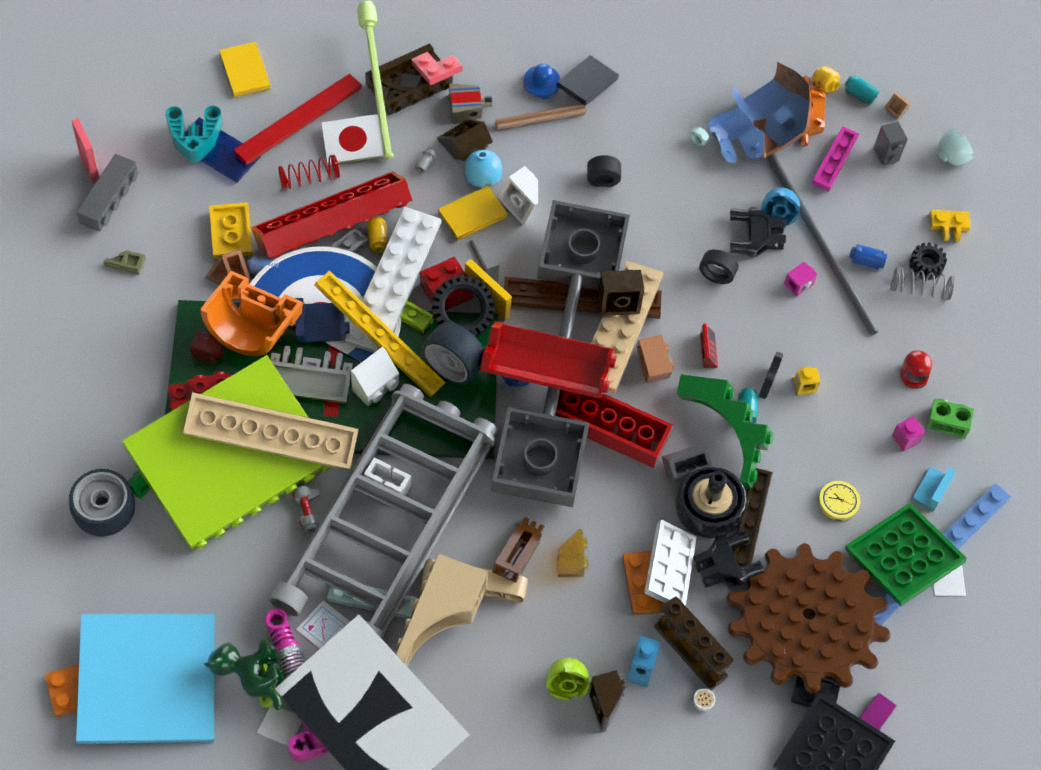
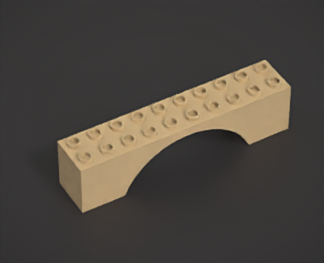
M438 554L436 560L433 559L428 570L430 572L429 578L423 580L420 591H422L420 599H415L412 611H414L411 619L408 618L403 629L405 631L403 639H398L395 647L396 655L406 666H408L415 652L435 634L454 626L472 624L488 585L487 571Z

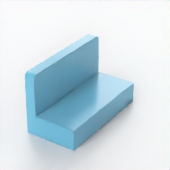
M930 467L914 494L913 500L934 511L956 471L949 467L944 474Z

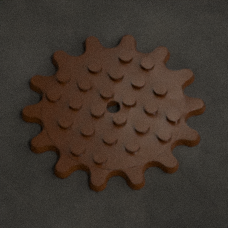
M806 543L797 547L796 557L785 558L777 549H769L765 553V560L768 565L764 569L765 573L748 579V589L746 591H732L727 596V603L732 607L738 608L742 613L741 619L733 621L728 625L729 634L734 637L743 636L748 638L751 645L744 652V661L750 665L757 664L760 661L769 662L773 668L771 681L776 685H782L790 676L797 675L802 678L804 688L809 693H817L820 690L821 680L824 677H832L841 687L848 688L853 683V677L850 673L852 666L862 665L871 670L877 667L878 659L869 649L870 644L873 642L885 643L891 637L889 629L877 624L874 620L875 615L887 610L888 603L883 597H871L865 592V587L871 582L870 573L867 570H861L854 574L846 572L843 569L844 556L840 551H834L827 559L820 560L813 556L810 545ZM811 611L814 618L806 619L803 613Z

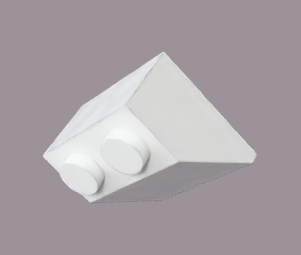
M523 167L508 178L497 197L522 225L527 222L538 204V180L526 167Z
M383 347L351 370L352 391L367 406H370L373 402L377 403L386 392L392 391L397 387L399 372Z

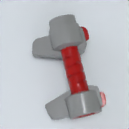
M301 486L292 493L296 504L301 505L304 515L300 517L299 524L306 533H314L324 515L312 514L309 502L320 496L318 489H309L307 486Z

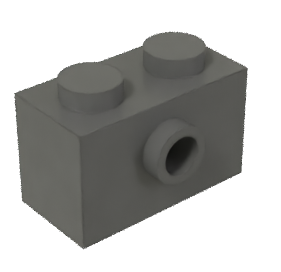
M898 121L882 125L873 148L882 165L895 164L900 161L908 138Z
M700 444L662 456L666 475L673 480L685 477L699 467L712 466L708 448Z

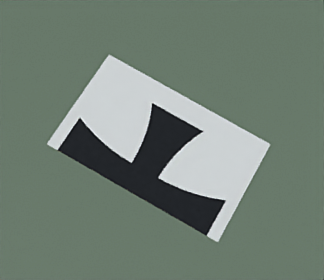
M357 615L275 688L345 770H432L470 735L360 615Z

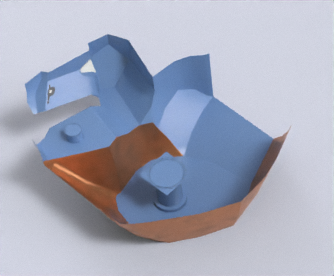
M777 62L774 78L746 98L742 99L734 85L733 98L739 108L714 116L708 124L711 134L719 141L722 147L720 152L727 161L736 162L737 156L731 141L738 138L746 156L752 159L762 156L767 158L769 155L787 148L808 131L811 122L810 86L799 73Z

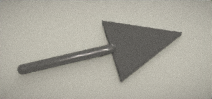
M470 240V244L483 270L498 283L499 265L487 269L474 241Z

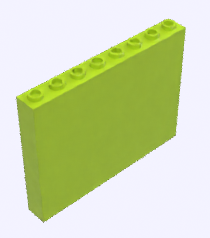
M267 355L202 393V395L309 418ZM190 401L122 440V446L190 551L195 548L196 550L202 549L212 537L215 539L221 537L226 533L225 529L230 526L233 528L239 526L244 522L243 518L246 516H255L262 511L261 507L269 504L270 506L279 501L280 495L285 492L287 495L294 492L298 488V484L303 481L306 484L315 478L314 474L319 471L324 473L332 468L183 435Z

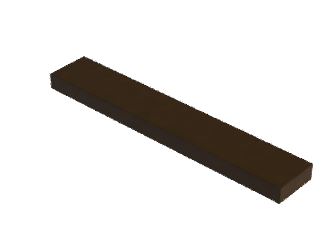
M756 468L757 480L753 483L752 489L747 488V504L737 533L742 530L746 531L749 543L735 547L732 551L739 566L742 567L752 564L773 474L771 471Z

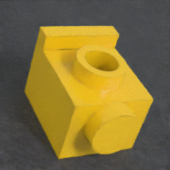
M803 367L797 370L796 375L792 377L797 395L816 393L821 382L817 367Z

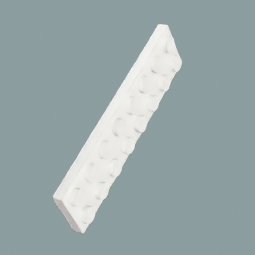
M404 207L362 300L393 332L441 225L440 218L408 207ZM352 323L350 334H347L345 343L371 353L379 350Z

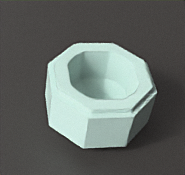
M695 127L691 131L690 138L698 146H704L709 140V135L701 127Z

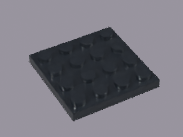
M818 693L773 767L777 770H878L895 740L823 694Z

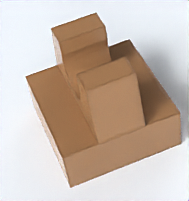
M896 92L884 108L897 119H900L909 109L911 103Z

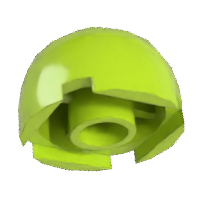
M562 658L556 660L547 671L546 688L549 689L550 695L557 699L571 700L570 696L576 695L580 698L590 688L588 669L577 659Z

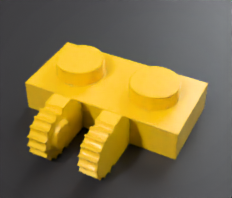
M930 211L931 230H942L943 241H948L949 231L954 232L955 242H960L961 232H969V212Z

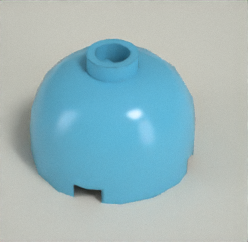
M488 150L473 152L468 156L464 165L467 182L477 187H485V184L490 183L491 186L495 185L502 177L501 160L495 153Z

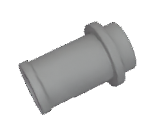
M430 148L422 152V157L415 165L416 170L420 173H425L432 161L436 160L437 154Z

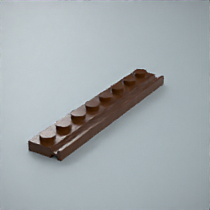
M505 277L504 290L512 296L511 306L564 311L569 284L548 280ZM581 287L576 312L600 314L597 299L598 290ZM661 290L657 291L646 318L660 319Z

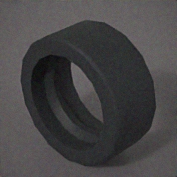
M712 249L705 252L700 262L699 270L708 280L724 285L733 281L739 265L737 260L727 252Z

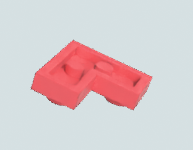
M428 52L411 59L412 65L429 85H433L463 71L462 64L453 55L438 62Z

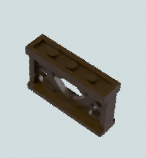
M430 43L379 66L381 85L386 87L382 92L385 110L388 115L397 113L410 105H415L418 101L430 98L442 90L449 89V84H453V76H450L433 85H429L417 70H413L415 67L412 65L411 59L426 52L436 62L440 61ZM372 70L365 72V83L375 94ZM407 72L412 75H421V79L416 87L399 85L402 74ZM390 90L392 91L393 98L391 100L386 97Z

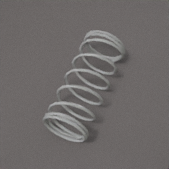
M897 266L895 268L892 278V291H896L898 288L901 272V292L903 291L905 280L907 278L908 273L911 270V294H913L916 280L920 272H922V296L924 295L927 280L929 276L932 274V298L934 297L935 289L941 276H943L944 279V290L942 299H944L945 296L946 300H950L952 298L955 287L954 276L951 275L946 283L945 276L941 274L935 283V276L933 272L929 273L925 280L924 272L921 270L918 272L914 280V272L912 269H909L904 277L902 267Z

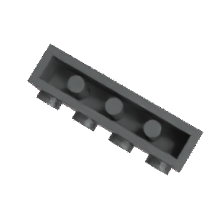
M114 154L77 211L80 224L101 231L103 226L109 223L111 214L118 209L120 200L123 196L127 195L129 186L138 177L139 172L135 161Z

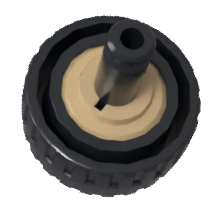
M717 466L699 467L685 476L679 486L675 503L677 516L689 531L701 537L716 538L723 534L727 535L739 525L744 515L747 504L746 491L741 481L732 472Z

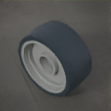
M450 322L440 324L428 336L422 346V354L429 367L437 375L453 384L465 385L469 383L481 369L484 347L471 332L457 324Z
M95 469L84 473L75 481L69 494V507L74 521L84 532L105 537L120 532L129 524L134 515L135 499L130 484L120 473L109 469Z

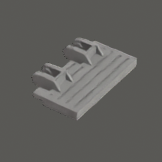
M285 346L282 362H280V354H271V362L295 397L347 404L353 364L344 362L343 370H341L343 353H338L335 369L328 368L331 359L330 352L325 351L323 367H320L321 359L303 357L301 365L303 348H297L295 364L288 363L291 352L290 346Z

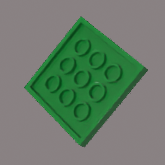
M908 503L845 545V551L864 570L870 573L871 577L900 607L966 562V557L911 503Z

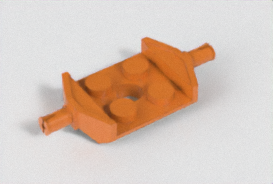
M807 75L803 78L810 86L811 122L808 131L801 137L800 145H804V147L809 145L808 137L823 133L825 126L826 93L821 88L810 85L811 77L808 76L807 79Z

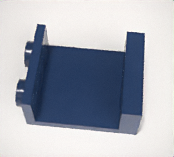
M295 298L303 302L302 314L295 322L297 343L345 341L346 334H350L349 322H346V316L333 303L305 304L303 298Z

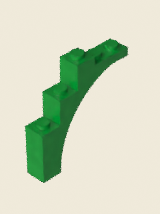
M681 374L677 390L680 399L696 402L714 410L726 419L735 430L741 445L744 461L740 481L744 488L752 489L753 483L757 480L756 465L761 460L760 450L768 451L769 444L773 442V432L768 425L750 423L753 419V410L748 402L729 400L733 398L734 390L728 380Z

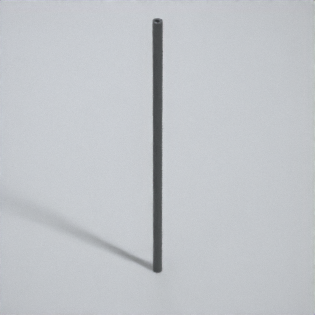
M774 153L769 155L768 159L785 188L792 190L797 195L800 201V214L871 335H875L878 333V329Z

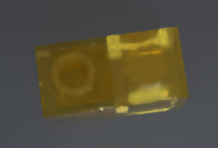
M578 529L558 549V577H583L584 570L588 569V556H584V550H587V537H583V529Z

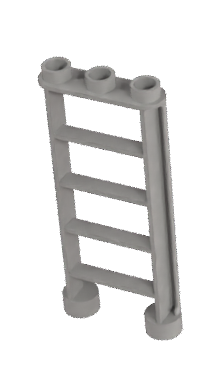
M403 384L399 391H394L392 394L393 401L389 410L286 580L277 583L268 599L270 603L276 608L282 609L288 615L298 616L308 597L297 588V585L304 574H307L377 608L370 623L365 622L383 640L384 633L491 447L494 446L496 442L494 436L497 433L496 426L483 418H476L474 423L460 418L461 413L459 409L446 401H439L437 406H434L424 401L423 393L412 385ZM403 410L474 442L459 469L388 436ZM379 449L451 482L435 510L364 477L365 471ZM355 490L426 523L411 552L338 518ZM330 531L402 565L386 595L313 561Z

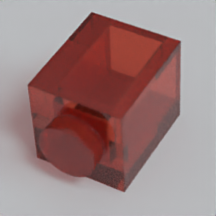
M198 330L190 345L191 356L215 364L217 357H221L224 346L212 334Z

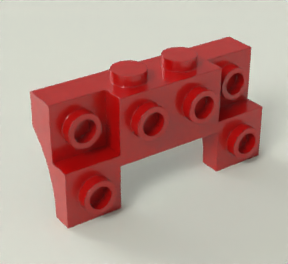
M216 372L212 376L206 377L204 375H197L189 379L187 383L169 385L168 390L172 411L190 401L192 392L202 394L232 375L225 372Z

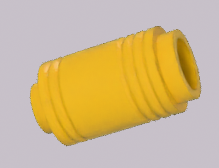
M375 216L367 223L370 249L376 253H383L389 242L386 221L382 217Z

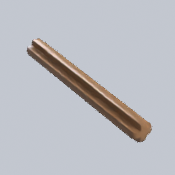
M583 104L499 118L495 120V126L497 130L585 115L586 107Z

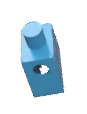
M643 636L639 637L627 681L648 686L661 642ZM636 668L644 669L646 672L641 673Z

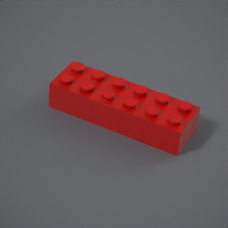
M560 390L555 416L589 423L588 439L649 467H655L671 436L673 424L606 394H603L602 398L599 399Z

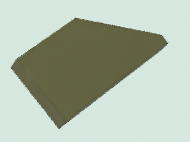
M126 250L114 258L105 259L103 263L106 267L139 275L146 257L143 254Z

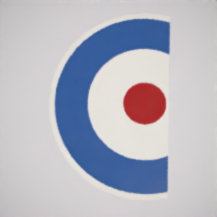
M324 246L308 247L291 251L270 262V266L266 265L255 276L250 285L279 298H282L284 294L292 298H303L305 304L332 303L314 286L323 275L330 271L362 302L377 267L364 257L344 249ZM274 263H279L278 268H276V265L274 267ZM346 317V322H349L351 327L352 322ZM401 317L399 318V321L394 330V333L398 337L401 327ZM345 341L326 342L360 362H363L373 354L346 344Z

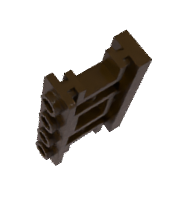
M674 596L661 606L660 611L664 615L659 618L654 628L708 689L712 691L727 679L728 675L725 670L730 667L734 659L677 596Z

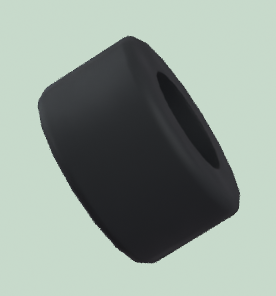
M609 155L591 158L587 163V180L589 184L596 187H613L621 181V162L619 159Z

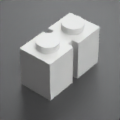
M375 457L364 473V477L406 496L411 487V475L394 467L392 480L390 479L391 465Z

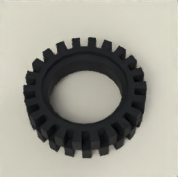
M459 275L457 278L452 277L450 280L443 282L434 294L431 302L432 319L436 321L437 327L446 322L455 324L447 317L444 307L445 300L454 291H470L480 302V316L476 322L470 325L459 326H462L476 337L489 326L494 316V298L491 297V291L486 289L487 286L485 284L482 285L480 283L481 280H474L472 276L464 277V275Z

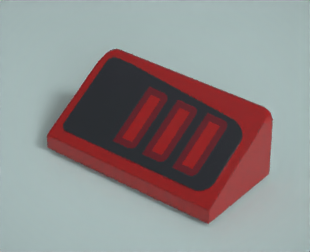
M703 323L700 332L703 367L717 368L718 358L715 333L706 323Z

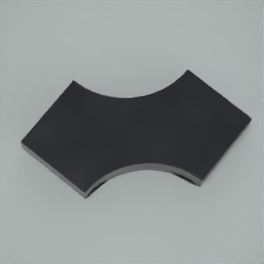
M775 353L758 397L767 398L784 356L783 353Z

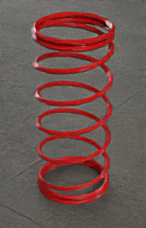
M334 154L329 156L328 167L325 160L320 157L318 170L314 161L310 159L308 162V172L300 161L298 164V175L294 166L289 164L288 178L283 167L279 166L278 171L283 190H287V184L289 189H291L290 165L294 170L300 187V163L305 170L310 185V161L315 167L320 182H322L320 171L321 159L326 167L329 179L332 180L330 158L335 178H340L336 156Z

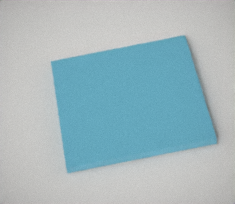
M81 614L76 743L214 742V673L204 663L208 662L209 655L214 651L215 614Z

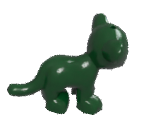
M266 637L259 643L258 651L252 655L240 656L237 648L229 642L222 644L209 655L208 662L204 663V665L215 675L226 676L234 672L237 673L240 677L242 688L248 696L269 697L273 701L275 710L282 709V699L277 691L272 688L284 681L281 668L276 662L268 665L266 674L263 675L262 665L277 659L276 650L272 642H268Z

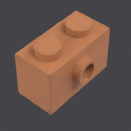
M662 334L639 339L636 348L646 383L669 378L674 371V364L672 359L668 357V343L663 339Z

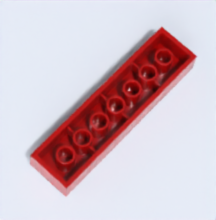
M392 171L255 225L251 229L258 249L268 258H277L283 252L297 250L305 243H315L320 237L332 236L340 229L352 228L355 223L360 221L367 222L373 216L387 214L390 209L395 207L402 208L412 201L406 179Z

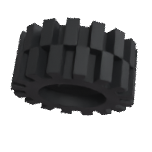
M928 242L927 246L925 243H922L921 246L918 245L914 249L909 266L912 267L913 272H916V275L921 270L924 272V277L933 272L936 279L938 275L942 274L946 266V253H942L943 249L941 247L937 249V244L933 247L930 242ZM928 257L935 262V265H927L921 258ZM932 274L929 276L928 280L932 279Z

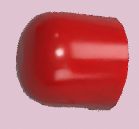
M920 350L911 351L906 355L900 369V376L907 387L918 389L927 385L932 370L931 357L926 352ZM908 371L914 376L927 375V378L923 382L915 383L907 380L905 373Z

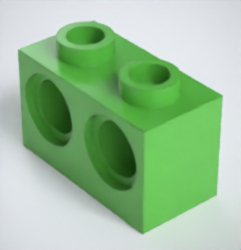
M934 398L929 409L926 428L966 438L971 429L974 409L964 404H954L945 399Z

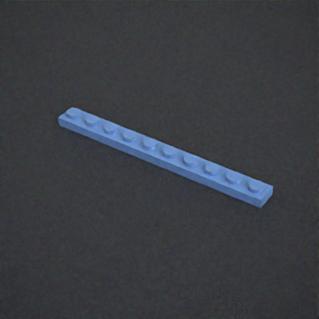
M995 483L943 535L959 550L1010 500L1011 496ZM886 591L879 597L886 599L888 608L885 612L878 613L874 617V620L879 625H882L900 608V605Z

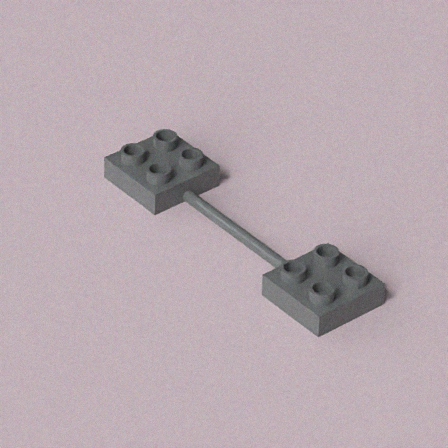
M556 200L552 201L537 278L569 284L559 333L560 337L571 339L581 287L598 290L602 271H619L630 218L629 214ZM548 387L543 414L508 407L492 478L491 492L573 508L589 423L555 416L560 389Z

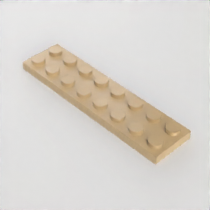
M626 261L623 270H641L645 289L640 314L603 316L591 344L615 349L614 356H617L615 367L610 369L607 380L610 381L608 392L615 394L664 275L662 271L630 261Z
M193 392L183 430V435L348 471L351 467L358 429Z

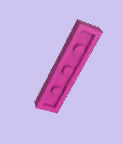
M842 126L816 173L812 185L825 191H830L853 149L859 133Z

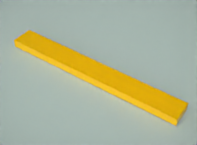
M330 271L315 283L314 286L379 349L383 347L390 359L430 398L446 383Z

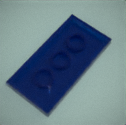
M199 117L194 123L200 125V136H203L204 119ZM188 129L185 132V137L188 136ZM221 130L214 148L201 161L238 183L260 157L248 165L244 164L234 154V149L243 143Z

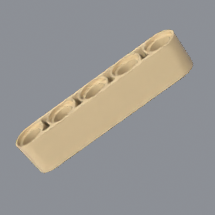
M427 559L421 578L422 583L424 579L429 578L430 572L428 570L433 559ZM479 568L488 572V585L483 595L484 597L517 603L524 601L528 583L527 578L520 576L517 583L492 573V570Z

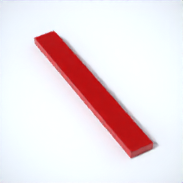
M349 73L235 148L234 154L244 164L248 165L362 89V84Z

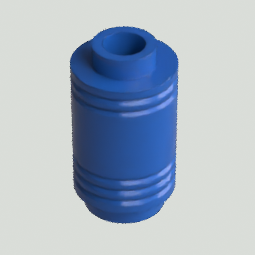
M857 244L856 247L851 248L849 258H852V263L879 270V268H884L887 254L884 251Z

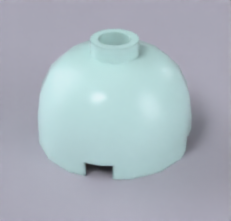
M955 127L941 137L939 141L940 152L938 154L943 162L947 161L951 165L960 166L968 163L975 156H971L974 151L964 135L960 137L957 134L959 130Z

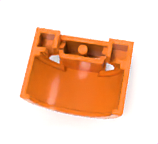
M230 271L201 307V316L210 333L224 346L246 356H261L271 350L289 325L293 326L302 314L303 302L285 294L282 298H279L250 285L249 278ZM232 299H241L239 308L236 307Z

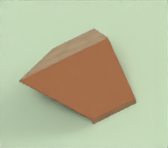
M241 249L221 255L205 276V278L220 285L230 271L249 278V284L252 282Z

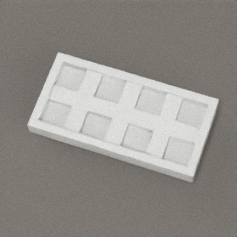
M663 520L657 523L645 594L664 603L677 596L686 605L696 536Z

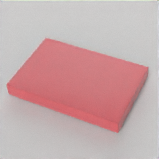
M76 118L71 123L78 152L91 181L96 183L99 179L93 148L79 118Z

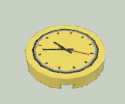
M832 481L826 484L819 495L821 511L833 520L846 521L852 518L860 506V496L857 490L849 483L843 481Z

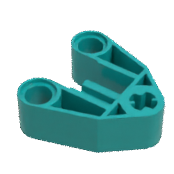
M214 105L208 106L204 111L203 136H200V125L192 123V125H188V136L186 137L181 108L172 106L166 110L167 127L175 148L188 161L194 163L201 161L214 148L223 125L221 109Z

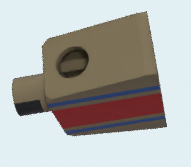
M449 84L452 124L480 119L482 117V108L492 107V96H481L479 86Z

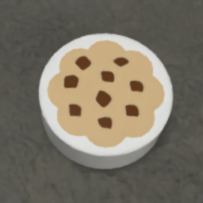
M706 688L696 691L693 697L695 708L702 712L711 710L716 701L714 693Z

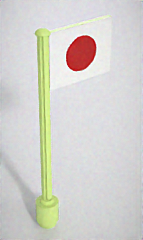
M371 1L360 2L357 14L359 26L366 30L378 114L322 122L327 164L329 156L333 154L336 156L338 164L380 157L389 160L394 156L391 152L373 33L374 27L378 24L375 6Z

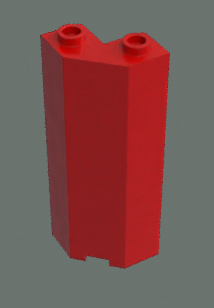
M495 322L491 327L488 347L483 352L480 371L601 399L603 394L608 392L610 381L607 380L610 369L615 367L617 356H614L615 349Z

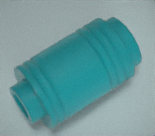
M856 74L853 77L849 76L844 84L846 91L867 104H872L880 92L877 90V87Z
M745 388L739 393L738 401L748 402L753 410V419L750 423H756L759 395L756 390Z

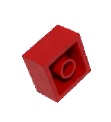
M454 256L420 271L419 284L430 302H432L435 292L443 282L450 280L452 277L457 278L459 275L468 276ZM466 290L452 292L445 300V311L473 299V293Z

